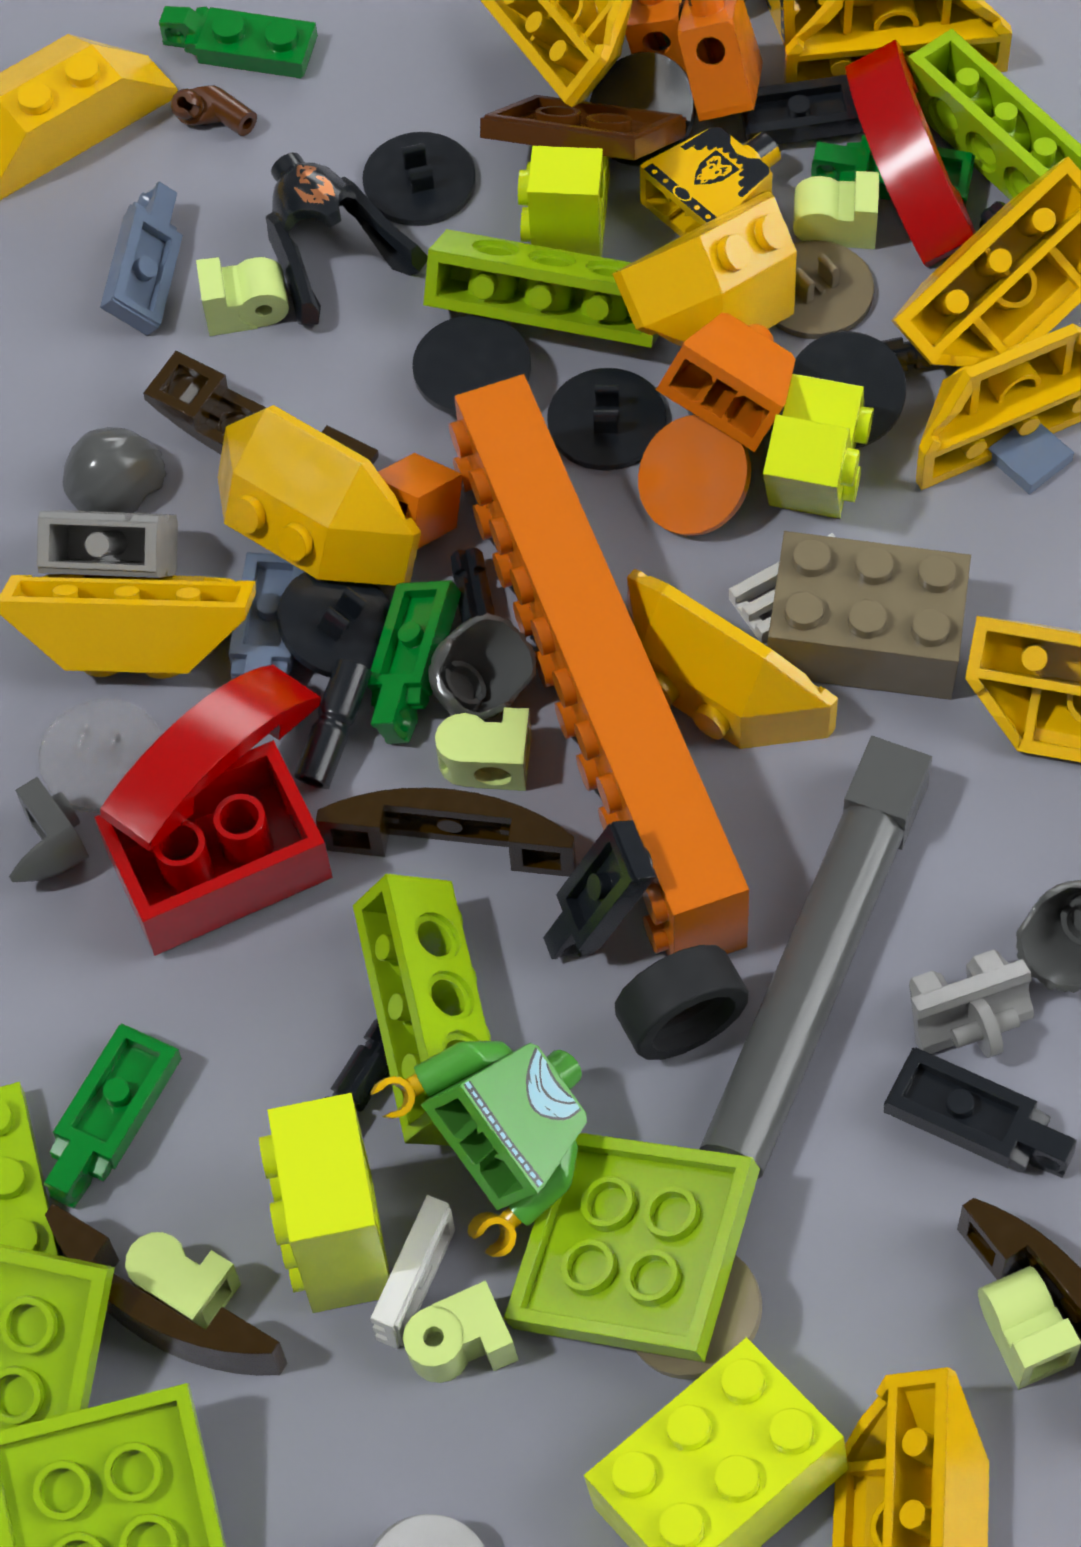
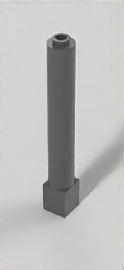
M871 735L844 798L843 814L699 1150L753 1157L760 1168L757 1179L763 1176L898 849L902 850L929 784L932 763L931 755Z

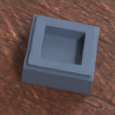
M1041 423L1034 432L1025 436H1021L1014 428L988 448L992 453L991 462L1029 495L1072 462L1074 451Z

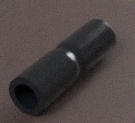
M337 659L318 709V719L311 727L294 773V777L299 781L321 789L330 788L348 739V728L355 721L372 675V671L367 667L351 660Z

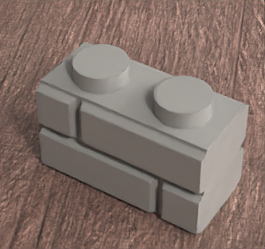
M73 510L39 511L37 529L38 573L147 578L175 576L177 569V514L85 512Z

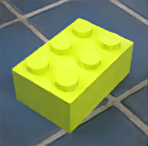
M352 1093L267 1109L271 1135L259 1137V1145L266 1179L270 1180L274 1202L270 1203V1212L277 1245L281 1247L285 1269L289 1270L293 1292L306 1291L313 1313L379 1300L390 1272L371 1169Z
M746 1337L583 1476L594 1509L629 1547H761L848 1471L844 1436Z

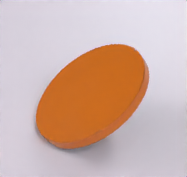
M696 415L681 417L667 424L648 444L639 467L638 489L646 512L659 526L679 535L699 536L720 528L735 515L748 492L751 478V462L748 449Z

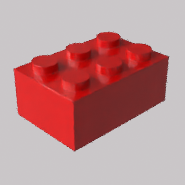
M274 740L249 750L194 797L193 814L150 851L100 817V815L94 817L107 854L154 956L333 878L325 842Z

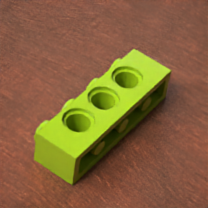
M950 29L908 56V66L919 91L916 93V97L927 124L955 150L972 152L973 155H976L974 167L1010 200L1065 157H1069L1081 170V144L953 29Z
M446 229L428 249L424 306L652 348L659 337L657 334L649 335L635 329L612 273L631 264V262Z
M385 874L352 906L390 1077L395 1076L406 1079L416 1074L414 1066L456 1043L463 1041H491V1035L486 1026L477 989L476 972L471 964L463 930V918L458 909L452 881ZM392 1085L398 1110L403 1103L404 1097L402 1091L395 1085ZM426 1092L415 1097V1103L411 1111L405 1116L399 1117L404 1142L406 1144L450 1146L421 1106L430 1097Z

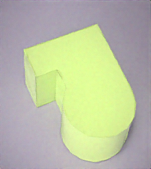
M856 171L855 181H837L825 176H814L802 180L796 186L794 192V234L801 241L819 240L836 243L847 248L875 249L879 172Z
M219 257L196 260L201 300L209 336L269 326L278 323L288 314L289 303L284 272L281 265L275 260L265 257H254L246 259L238 265L221 267Z
M504 707L502 723L484 722L478 716L468 713L454 714L446 718L438 726L435 734L439 770L443 777L452 784L464 787L526 791L532 738L529 708Z
M151 1232L139 1237L130 1246L126 1254L125 1268L134 1286L205 1330L220 1308H224L241 1285L233 1263L211 1250L199 1265L186 1257L181 1243L174 1236L164 1232Z
M1028 1266L978 1289V1298L984 1318L1018 1390L1074 1365L1081 1341L1069 1319L1063 1320L1057 1307L1054 1306L1044 1281L1033 1267Z
M486 1280L420 1310L410 1318L404 1329L403 1342L410 1363L419 1376L430 1382L443 1383L451 1381L463 1372L468 1362L484 1355L487 1356L493 1371L519 1361L513 1340Z

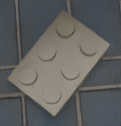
M784 531L767 647L804 672L812 682L951 700L959 664L971 555Z

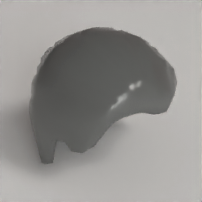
M106 427L91 430L74 444L65 462L62 481L64 492L78 511L134 513L138 510L147 494L163 487L164 478L167 473L164 470L165 464L161 458L162 453L148 439L125 428Z
M489 613L473 617L457 627L439 643L434 651L428 669L431 689L441 705L452 715L468 713L476 715L482 720L502 714L504 707L509 708L524 688L536 676V653L532 649L531 644L526 641L525 634L519 632L509 619H503Z
M1081 880L1057 884L1042 894L1016 932L1018 959H1023L1031 971V977L1037 978L1049 990L1057 989L1062 992L1071 991L1076 993L1081 989Z

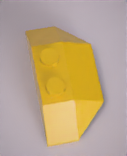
M480 0L563 102L571 107L584 102L620 57L633 0Z
M827 0L786 45L784 83L846 75L845 66L895 39L899 42L908 63L909 55L950 29L957 32L1000 72H1007L1012 29L1011 25L984 0Z
M71 34L61 37L0 72V200L170 102L178 88L148 55Z
M1065 157L1005 204L923 281L891 320L930 365L964 367L983 362L1004 353L1016 344L1027 343L1048 334L1081 303V170L1069 157Z
M767 191L612 274L635 329L649 335L657 334L682 347L689 337L721 313L731 314L746 325L759 324L767 329L793 315L797 251L775 197Z
M1072 323L1030 342L1016 344L1004 353L975 365L964 366L955 371L951 376L943 379L918 449L915 482L921 490L991 461L992 453L988 448L1014 428L1021 436H1025L1034 432L1041 423L1054 434L1081 422V327Z
M275 405L226 426L217 476L225 525L318 580L391 586L411 582L421 530L411 517L406 519L395 494L369 459Z
M635 568L627 576L628 613L669 706L673 705L690 716L703 733L718 740L724 738L739 749L828 738L836 729L838 697L827 689L813 684L804 672L774 650L670 584L653 576H647Z
M48 574L42 577L11 575L0 594V615L64 671H84L86 674L94 677H107L118 672L146 673V675L152 678L166 679L179 674H188L246 619L256 594V581L237 580L236 582L230 578L177 575L161 578Z
M976 616L965 680L1018 752L1081 763V631Z
M945 1367L885 1375L876 1390L877 1399L859 1419L845 1443L848 1471L835 1481L832 1547H988L990 1462L956 1371Z

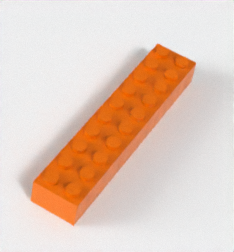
M518 375L455 395L457 421L449 423L451 439L458 457L453 458L454 470L463 474L462 491L465 493L473 490L478 504L473 505L472 509L482 539L493 538L498 552L493 553L492 557L502 587L513 586L518 601L513 602V610L521 633L525 634V637L534 636L539 651L535 652V659L540 680L545 688L555 686L560 702L554 705L563 735L566 739L576 737L582 753L576 755V761L582 781L588 791L598 789L604 805L598 808L603 831L612 822L633 820L643 846L651 855L656 878L643 893L642 897L649 915L643 916V922L652 949L656 954L665 951L667 956L679 950L698 945H717L727 954L747 948L750 889L525 375Z

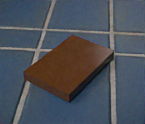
M533 95L485 114L484 117L480 118V138L533 146L603 149V156L636 160L683 139L686 132V117H682L681 114L586 101L571 107L564 103L561 98Z

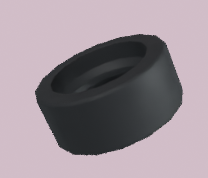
M698 945L679 950L664 957L637 974L622 989L614 1003L615 1015L639 1056L646 1060H664L691 1051L725 1031L739 1018L747 1006L749 991L724 950L717 945Z

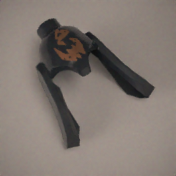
M295 152L281 156L273 164L271 175L277 183L272 196V212L266 216L268 238L283 269L292 296L298 324H319L321 305L311 288L299 248L288 233L299 220L313 218L332 227L341 222L339 207L343 206L349 214L356 218L392 270L411 276L420 272L427 263L428 256L424 251L395 227L359 187L348 178H340L327 166L310 162L305 163L302 157Z

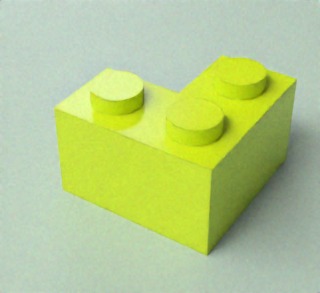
M532 146L531 162H527L526 170H519L518 205L528 206L522 207L521 242H531L532 245L602 257L610 183L609 156H603V149Z
M792 374L783 414H776L763 471L769 506L840 519L844 501L855 502L861 475V466H858L860 450L855 449L856 443L867 444L874 408L864 407V386Z

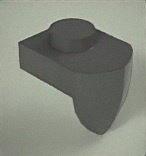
M38 777L15 790L28 822L42 841L36 844L15 866L9 876L12 882H34L52 878L89 858L80 837L74 827L80 824V820L61 791L51 796Z

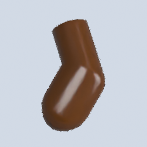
M215 85L181 89L173 95L171 100L173 114L186 125L198 126L223 123L238 135L245 136L253 130L257 122V114L252 109Z

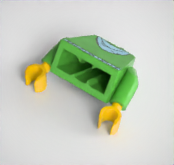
M502 1041L458 1042L414 1066L416 1074L406 1079L392 1076L380 1080L374 1085L371 1095L383 1090L387 1085H395L402 1091L404 1098L401 1107L397 1111H392L382 1116L383 1118L394 1119L405 1116L411 1111L415 1103V1097L424 1092L427 1093L430 1098L421 1104L425 1112L496 1210L508 1206L500 1215L492 1212L479 1213L471 1220L467 1231L469 1237L476 1239L484 1234L489 1226L498 1224L500 1228L499 1238L485 1250V1253L492 1257H502L510 1253L515 1246V1228L521 1223H524L526 1226L533 1223L562 1197L572 1184L578 1152L576 1138L587 1123L585 1110L570 1091L581 1080V1067L577 1060L566 1051L554 1050L546 1057L540 1047L531 1042L514 1051Z

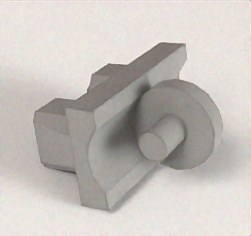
M993 949L973 956L971 961L966 964L967 978L948 985L943 975L935 971L912 977L909 981L915 1041L918 1048L932 1054L952 1046L960 1048L977 1042L980 1050L987 1058L1001 1054L1003 1052L1001 1033L1020 1027L1021 1022L1034 1018V1009L1029 993V983L1032 981L1031 971L1024 960L1021 959L1009 964L998 951Z

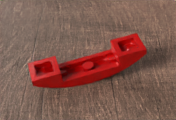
M895 39L845 66L854 105L881 177L923 264L929 267L951 256L976 232L959 190L951 184L916 97V93L919 92L902 48Z
M273 664L259 667L234 678L188 710L144 752L101 806L100 817L150 851L193 814L194 797L268 734L278 740L284 737L320 706L321 697Z

